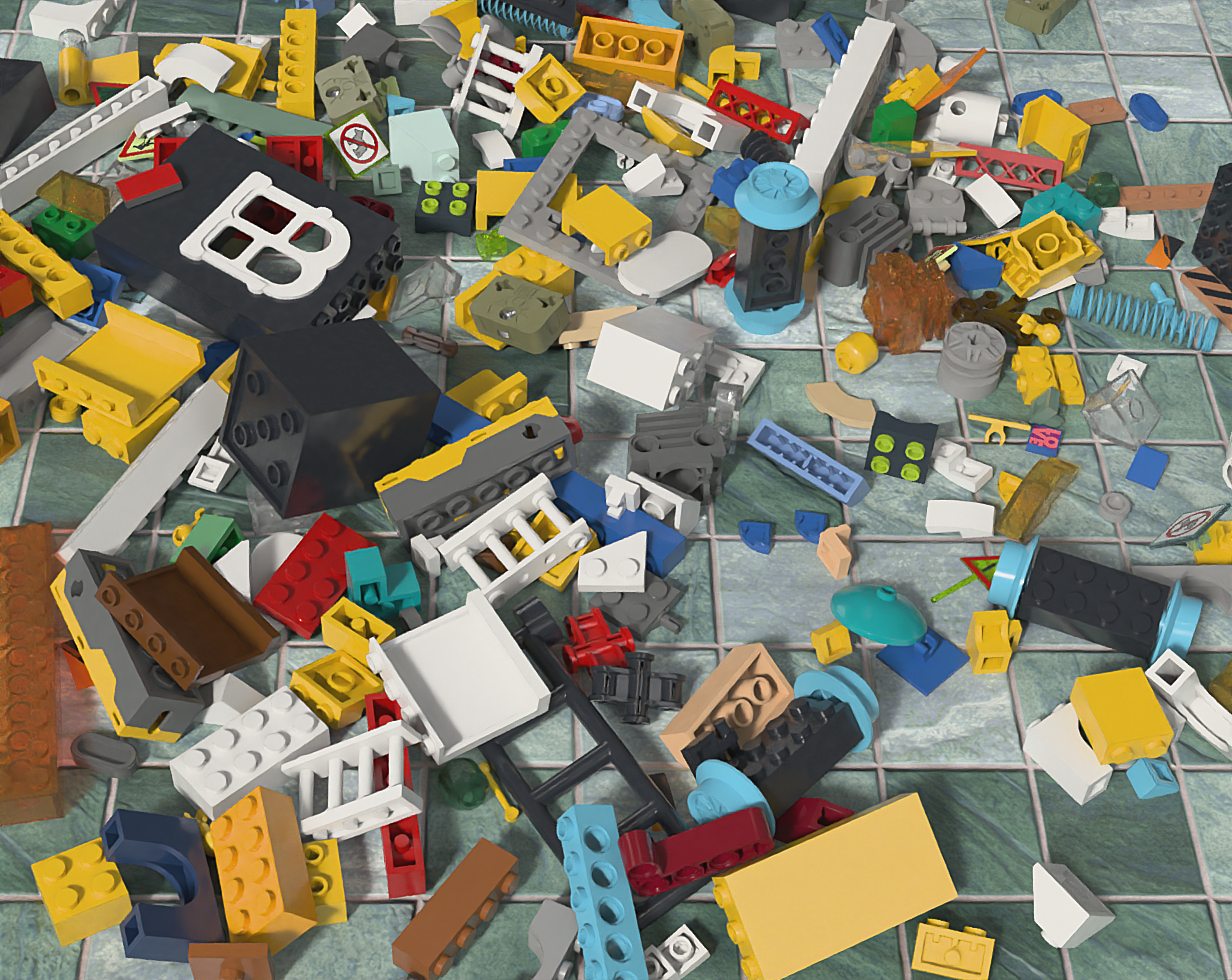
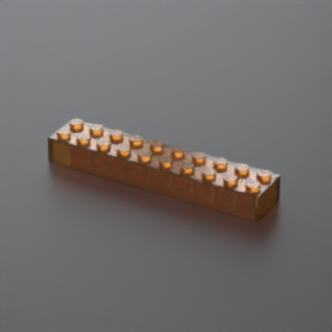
M51 522L0 528V827L65 818L59 606L50 588L58 576V561L54 556L57 552V545Z

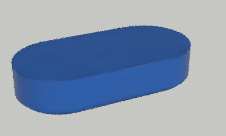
M1052 89L1021 93L1014 97L1012 110L1016 114L1023 116L1026 104L1043 95H1046L1061 106L1062 96Z
M1137 93L1131 96L1128 108L1145 129L1159 132L1166 128L1168 115L1152 96L1145 93Z

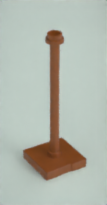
M189 943L188 961L194 980H275V969L269 943Z

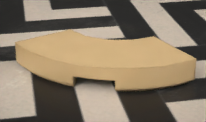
M835 381L806 384L805 393L809 401L823 415L827 413L839 419L841 424L872 429L876 412L871 400L858 399L847 395L839 389Z

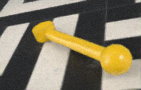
M481 762L477 766V772L485 777L504 808L505 820L510 823L516 822L519 818L518 809L511 807L490 773V765L486 762Z

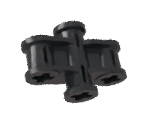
M643 652L625 653L624 659L627 661V669L604 665L590 666L593 682L592 694L588 696L589 700L594 704L624 706V715L620 717V723L650 725L651 719L648 717V709L679 712L684 706L682 704L683 683L686 682L687 676L677 673L651 672V663L655 661V655Z

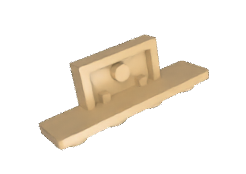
M631 305L570 313V324L552 345L563 344L565 350L580 348L581 341L592 340V346L597 345L604 321L637 311V307Z

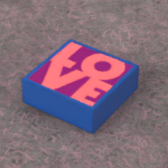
M1033 423L1025 451L1055 459L1063 431Z

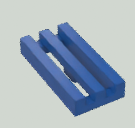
M828 11L811 27L840 66L843 54H847L850 40Z

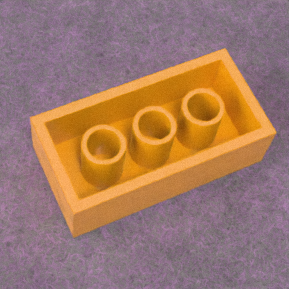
M583 16L573 53L574 76L635 85L636 81L668 86L675 90L684 53V31Z
M259 785L210 824L230 941L231 943H269L271 956L273 957L317 924L318 919L292 797Z

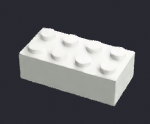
M285 685L171 760L169 764L174 787L196 811L201 809L208 816L207 822L211 824L257 786L260 785L276 791L291 781L292 778L281 771V765L293 761L302 755H308L331 746L329 728Z

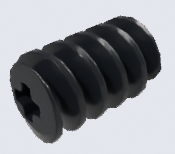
M763 130L750 133L742 141L740 154L744 160L751 158L760 165L767 162L788 163L787 158L783 156L782 152L778 150V147Z

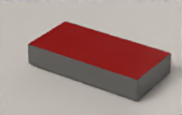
M171 163L115 182L117 191L127 209L183 189L181 180Z

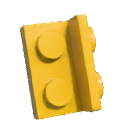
M927 919L926 924L919 923L917 925L911 969L957 980H988L995 939L986 938V931L972 927H964L963 932L948 929V922L936 919Z

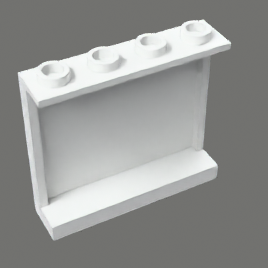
M479 588L467 593L466 605L386 643L379 645L374 637L369 639V654L366 655V659L370 669L374 674H380L384 680L383 685L386 694L390 700H396L402 708L401 715L404 722L410 727H414L422 735V741L419 744L423 752L427 756L432 755L438 766L548 711L551 692Z

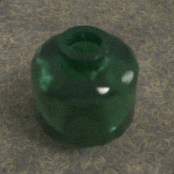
M1099 172L1088 179L1085 189L1086 199L1099 208L1115 207L1121 197V184L1114 174Z
M462 757L450 761L441 769L437 778V786L449 806L458 811H467L479 807L489 793L490 784L479 765L470 758Z

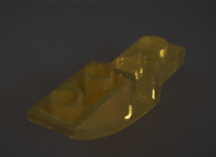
M564 61L562 64L586 91L616 98L621 102V105L629 109L632 108L628 107L627 103L636 81L664 85V83L618 69L613 74H608L568 61Z
M1052 456L1046 461L1040 459L1025 476L1010 498L995 525L994 531L1002 533L1012 540L1024 542L1049 515L1051 504L1077 477L1079 467Z

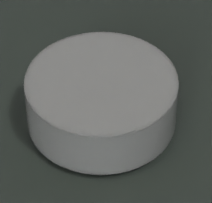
M1109 492L1101 496L1097 511L1104 520L1119 523L1127 519L1131 504L1124 495Z

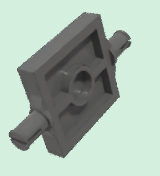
M647 570L645 573L644 592H597L588 601L589 610L597 606L605 620L618 628L628 627L632 637L640 642L650 631L661 625L675 635L679 634L684 625L683 622L669 615L671 608L680 599L681 591Z

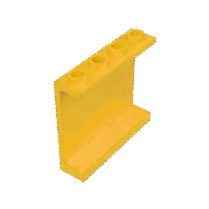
M107 301L104 303L108 323L62 362L56 363L40 356L33 362L39 386L130 428H134L206 364L201 341L193 336L186 335L170 326H165L146 316L130 311L123 306Z

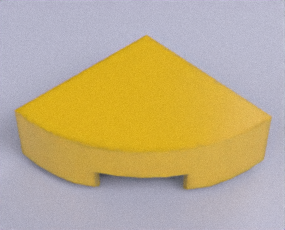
M1001 470L997 482V490L1001 499L1007 505L1016 509L1028 491L1030 483Z

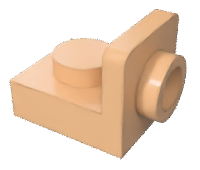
M848 524L830 527L820 533L816 554L835 580L847 577L852 559L851 551L847 546L851 531Z

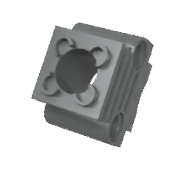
M878 194L873 199L868 200L861 195L853 200L847 209L834 213L825 219L823 233L824 241L827 243L820 251L818 263L824 267L818 270V275L837 287H849L858 281L857 288L862 290L866 287V294L870 296L877 290L885 288L891 280L901 276L906 271L914 227L908 225L904 228L905 222L901 219L897 221L898 207Z
M698 408L636 414L635 434L628 440L626 480H628V475L632 471L692 496L701 502L700 506L709 505V496L720 495L722 492L720 485L723 459L726 456L722 436L713 427L701 426L702 421L701 417H699Z

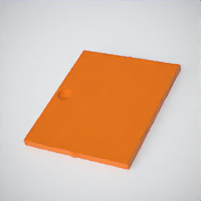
M985 47L939 77L941 80L912 108L917 111L948 91L987 52Z

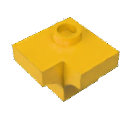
M1006 610L973 612L965 640L973 674L1006 673L1012 651H1016L1022 632L1020 621L1009 620Z

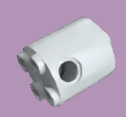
M950 88L941 97L934 138L952 143L962 142L991 148L994 134L1005 135L1009 114L999 113L1000 96Z

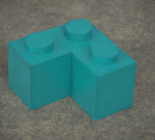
M1065 182L1042 192L1024 203L1019 227H1023L1055 210L1066 221H1073L1083 232L1092 230L1093 236L1097 235L1103 210Z
M378 546L345 552L348 596L351 602L380 620L399 617L400 610L413 606L417 612H421V591L412 561L384 567Z

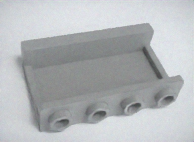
M44 303L0 337V398L11 403L15 422H18L26 414L32 412L38 404L54 393L39 386L33 362L40 356H43L56 363H60L96 333L90 330L83 336L55 321L53 311Z

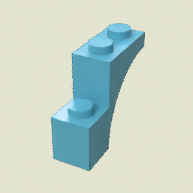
M628 0V9L633 10V22L680 30L681 23L670 18L661 9L665 4V0Z

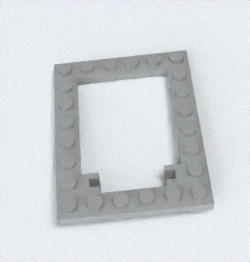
M580 106L500 224L498 234L555 261L563 262L564 265L641 302L655 306L658 298H649V295L643 293L641 296L633 294L620 283L617 276L619 262L608 267L605 264V253H593L590 246L559 232L558 230L562 223V213L549 208V205L590 142L594 140L638 162H642L656 153L665 168L674 167L681 181L689 186L661 235L671 231H683L694 235L715 197L710 192V188L714 181L713 175L716 169L693 160L690 156L669 149L664 144L657 143L641 133L634 132L615 121H611L592 110Z

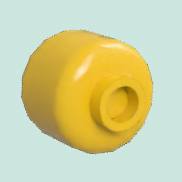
M861 331L851 333L840 341L835 348L837 365L840 369L852 375L864 372L875 364L878 359L877 341L870 334Z

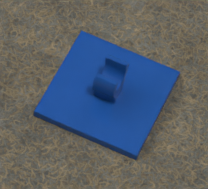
M928 625L927 632L922 641H917L914 645L909 646L887 645L876 654L877 659L926 697L970 660V657Z

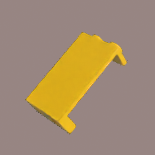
M457 0L431 11L430 17L443 16L457 27L461 34L459 41L463 45L459 56L462 59L468 60L475 50L470 47L476 32L481 34L482 31L480 18L477 16V0ZM523 35L515 39V47L512 49L522 54L526 52V38Z
M477 171L476 230L487 231L488 215L506 216L535 172ZM570 174L549 205V208L562 213V209L582 198V185H577V174Z

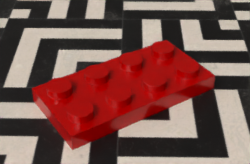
M323 512L257 594L252 606L309 641L321 625V617L348 590L345 552L378 545Z

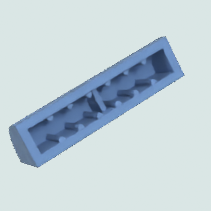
M763 417L747 440V444L848 507L857 505L871 490L862 476Z

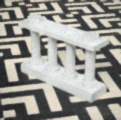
M485 24L481 34L476 32L470 47L475 50L460 93L455 92L450 107L454 108L451 119L456 121L461 109L500 124V127L504 129L502 135L507 142L511 143L518 129L525 105L517 98L514 92L509 94L472 79L474 71L478 69L510 82L515 87V83L539 62L543 48L533 44L530 53L524 52L522 54L487 40L486 36L490 26ZM484 49L520 64L519 67L523 68L522 73L518 72L516 74L479 59L481 50ZM468 89L507 104L506 107L510 108L509 113L505 112L502 114L465 99Z
M542 472L438 546L437 549L452 572L463 566L481 588V592L492 608L498 609L508 599L574 551L582 549L592 539V535L583 518L571 524L553 504L552 500L557 498L550 480ZM538 510H542L561 531V533L546 544L526 521L527 518ZM513 528L521 534L535 551L521 562H518L499 540V538ZM487 547L492 550L508 570L493 582L473 559L474 556Z
M400 719L282 764L281 771L299 783L297 824L301 843L337 838L338 843L423 812V799L404 786V748L421 742L422 735ZM389 754V786L385 790L373 794V759ZM359 765L358 798L343 805V771ZM329 776L328 809L313 816L314 781Z

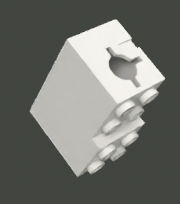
M654 305L604 321L587 379L660 411H664L688 400L693 393L694 387L703 382L706 375V368L704 366L707 358L711 356L714 350L715 341L713 338L716 331Z

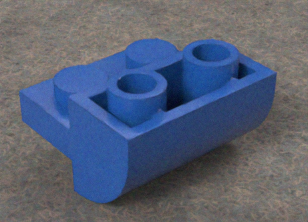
M72 257L70 263L74 269L81 275H86L93 285L91 293L94 304L69 318L101 329L108 323L104 303L109 301L117 305L127 277Z

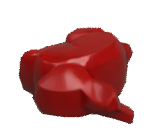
M737 247L712 260L708 273L704 278L708 285L716 284L720 288H724L734 277Z

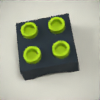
M421 180L415 211V233L426 234L431 231H449L463 237H471L473 215L476 207V184Z
M877 410L871 430L864 469L924 484L939 425L929 422L910 423L897 419L888 412Z

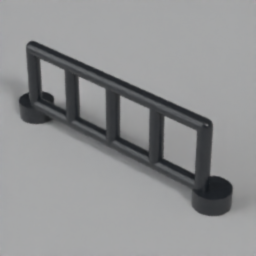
M533 594L512 608L511 612L520 627L511 633L512 637L521 650L525 649L554 688L550 690L551 697L548 711L477 746V748L561 865L564 867L565 857L562 842L557 835L558 822L547 806L610 762L644 804L617 823L619 838L634 830L646 831L656 823L660 825L668 837L689 830L690 828L551 651L550 648L563 640L564 637L556 621L542 601ZM567 704L597 743V746L533 789L503 747ZM736 866L651 896L634 908L639 933L713 881V876Z

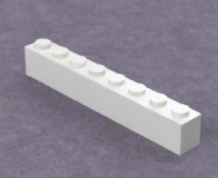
M147 75L0 166V209L4 208L8 214L128 139L138 122L168 110L169 102L166 86Z
M213 379L195 389L54 554L65 566L78 548L98 551L112 556H118L130 544L127 538L131 533L136 534L148 522L145 518L150 511H156L165 502L166 499L163 497L165 492L173 490L183 480L180 474L184 469L189 470L200 459L197 455L199 451L207 449L216 440L217 437L214 433L218 429L221 430L228 394Z

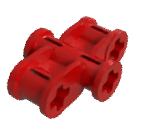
M597 606L591 608L589 613L576 617L571 615L564 617L565 630L573 646L571 647L569 644L562 646V656L565 666L571 675L578 673V669L586 667L593 681L590 666L604 665L627 669V661L624 659V654L635 652V643L628 627H620L618 632L611 634Z

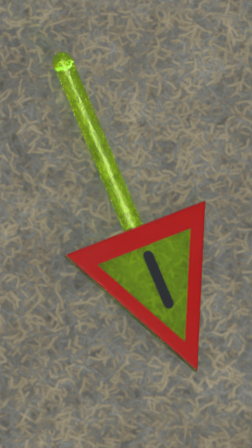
M1000 556L960 558L959 560L971 571L972 575L933 596L930 601L936 603L977 579L989 591Z

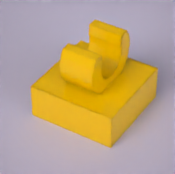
M838 620L810 633L812 647L816 649L818 661L824 665L853 652L848 628Z

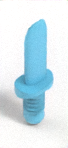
M1153 282L1150 285V291L1156 302L1159 303L1158 311L1162 310L1164 305H1168V320L1175 301L1173 298H1167L1159 283ZM1178 314L1176 316L1175 326L1179 318ZM1172 316L1171 321H1170V323H1169L1170 326H1172L1173 316ZM1182 321L1179 323L1177 333H1180Z

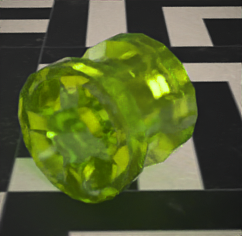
M499 228L492 229L488 234L482 232L475 236L477 251L483 261L491 259L493 255L503 256L507 254V243L505 237L498 234Z

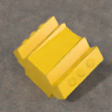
M1053 210L1012 232L1008 247L997 260L1005 263L1002 274L1005 282L1020 298H1030L1038 289H1047L1077 273L1085 264L1094 263L1104 252L1073 221H1066L1064 217L1058 215Z

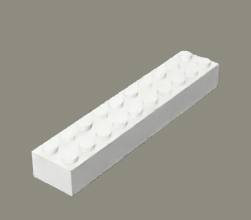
M866 17L862 26H857L854 40H850L847 54H843L840 68L835 70L833 83L828 84L826 98H821L818 113L815 112L813 114L811 126L805 130L803 144H798L795 160H790L789 164L799 167L806 173L809 178V185L818 196L819 207L815 215L817 217L822 209L820 205L829 187L834 184L842 167L846 143L851 135H857L889 67L895 23Z

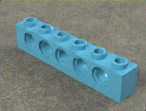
M573 804L557 819V835L562 842L565 857L564 871L569 878L571 888L570 902L576 914L579 929L577 938L579 946L583 950L586 965L585 980H649L629 881L626 877L617 844L619 833L613 805Z

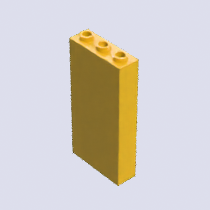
M917 792L895 796L712 877L715 887H713L714 898L719 907L725 910L729 921L727 923V931L733 943L739 946L743 957L741 959V967L748 980H780L958 897Z

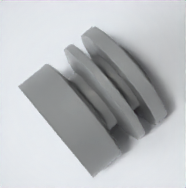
M962 322L953 325L946 331L936 374L939 386L949 395L966 401L981 400L989 397L996 390L1007 347L1005 339L1000 332L987 324L979 322Z

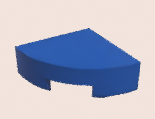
M795 510L794 524L802 537L814 544H818L820 533L825 531L827 515Z
M740 521L739 535L742 541L752 550L769 555L771 524Z

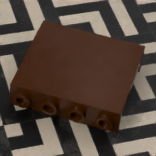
M193 545L184 547L175 563L123 580L112 570L108 571L94 596L185 691L267 659L281 637V634Z

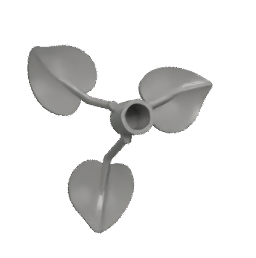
M486 14L480 19L481 29H483L485 24L490 26L487 33L490 41L509 49L515 47L513 33L497 17ZM431 16L425 19L418 28L427 33L443 51L453 55L451 61L447 64L448 68L442 73V79L448 87L456 89L464 82L472 56L468 60H456L463 46L459 41L461 37L459 30L449 19L443 16ZM478 73L472 77V79L507 92L503 84L492 75L485 77L483 73ZM479 93L490 109L502 114L505 113L507 104Z
M855 135L850 136L844 148L843 165L850 176L856 178L871 175L877 178L885 172L887 185L882 193L884 198L887 197L892 185L902 184L906 178L909 190H958L942 180L929 176L918 177L913 182V172L910 170L911 160L908 156L901 153L892 155L883 167L877 168L872 160L874 145L860 140ZM868 196V197H867L868 200H871V199L874 198V197H872V196Z

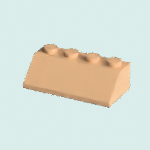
M761 642L735 646L659 736L680 764L689 768L680 750L704 731H713L716 736L717 732L712 723L718 718L725 717L729 727H734L739 736L737 742L742 750V746L762 732L770 720L777 718L784 712L788 704L795 698L794 689ZM724 751L727 759L730 760L727 751Z

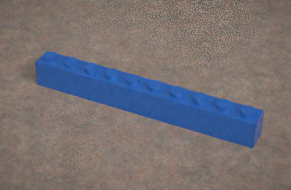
M441 393L427 440L442 448L447 444H453L465 438L474 430L482 429L492 424V422ZM571 470L550 481L557 498L552 500L553 504L572 523L583 518L587 526L597 534L598 543L605 547L641 531H647L646 570L662 580L684 559L685 536L638 508L635 512L626 509L619 520L607 515L610 506L606 505L605 489L577 472Z

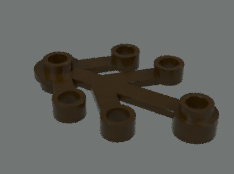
M985 291L981 297L975 300L962 297L952 305L951 314L957 321L961 323L979 322L987 324L998 330L1004 338L1006 335L1005 330H1007L1016 337L1015 344L1017 346L1032 345L1034 334H1025L1020 330L1021 327L1015 324L1023 314L1015 312H1023L1028 302L1027 298H1020L1017 294H1013L1008 301L997 306L1000 296L994 291ZM1050 307L1044 308L1040 315L1028 314L1041 325L1055 324L1058 330L1064 319L1061 311ZM987 320H992L993 322H995V323L998 324L999 326H994L993 324H991V323H990L989 321H987Z

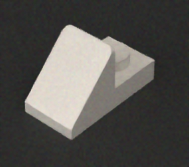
M656 153L629 170L622 177L632 198L680 195L684 189V185L674 167L665 168Z

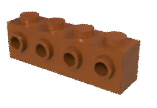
M482 837L392 943L393 964L418 980H436L438 976L444 977L450 970L455 955L461 948L465 950L470 946L475 938L478 927L483 921L488 922L492 919L498 909L500 900L505 894L511 895L520 881V876L518 875L519 859Z

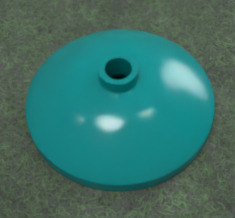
M872 583L852 584L837 590L832 596L830 608L835 618L846 628L864 638L887 645L909 646L914 645L917 641H922L925 637L927 622L922 612L905 595L890 586Z

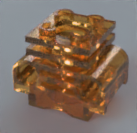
M896 252L875 254L877 264L868 265L866 277L869 288L862 298L861 310L872 326L873 337L877 341L878 347L888 346L891 356L912 354L919 351L923 335L926 342L932 341L933 333L937 341L943 340L945 328L949 326L948 314L950 306L954 304L953 291L948 289L944 271L939 269L936 259H929L928 268L924 260H918L916 269L913 260L906 254Z

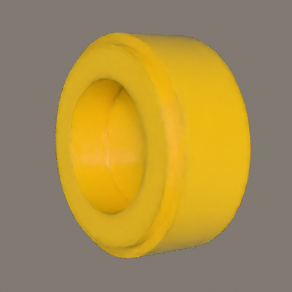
M60 395L55 396L49 403L51 417L57 422H72L79 418L82 413L80 404Z

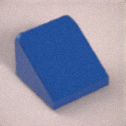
M1141 445L1125 479L1155 490L1165 471L1169 456Z

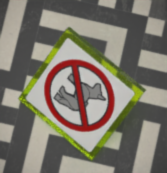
M364 109L323 134L353 180L369 171L371 167H375L390 157V148Z

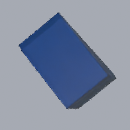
M956 241L953 242L952 245L955 244L958 249L950 254L948 263L951 266L949 269L957 286L969 291L997 288L1000 285L1005 263Z

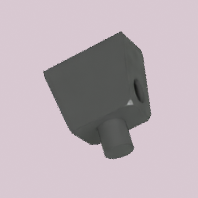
M366 23L340 48L341 61L353 55H356V57L361 56L371 76L377 78L382 77L390 68L402 71L407 61L406 56L399 54L398 39L369 23Z

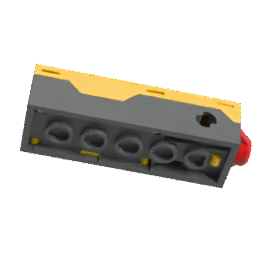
M546 396L538 401L528 403L524 408L510 415L500 417L496 422L482 429L474 430L465 438L453 444H447L439 451L425 458L415 460L411 465L395 473L387 474L374 484L388 519L408 554H410L412 538L420 534L427 540L439 535L443 537L476 520L543 472L552 481L577 468L578 463L574 445L581 442L584 435L575 417L559 415Z
M78 548L50 588L117 735L176 743L205 706L197 687L185 691L94 597L108 571L112 570L121 580L140 574L134 560Z

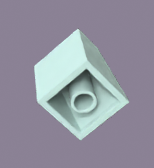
M442 108L388 117L390 160L393 165L398 164L400 170L419 185H421V180L459 183V147Z

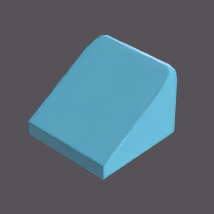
M385 95L387 119L390 116L415 112V101L413 99Z
M1140 758L1126 772L1140 799L1172 794L1180 790L1166 761Z

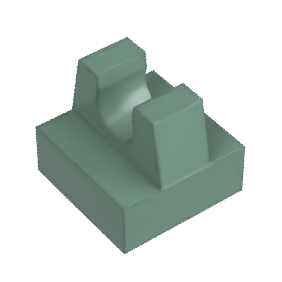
M398 164L371 167L375 196L402 193Z
M1051 386L1032 400L1028 422L1032 425L1033 423L1038 425L1045 424L1053 429L1062 425L1064 419L1059 415L1065 411V406L1059 402L1061 392Z

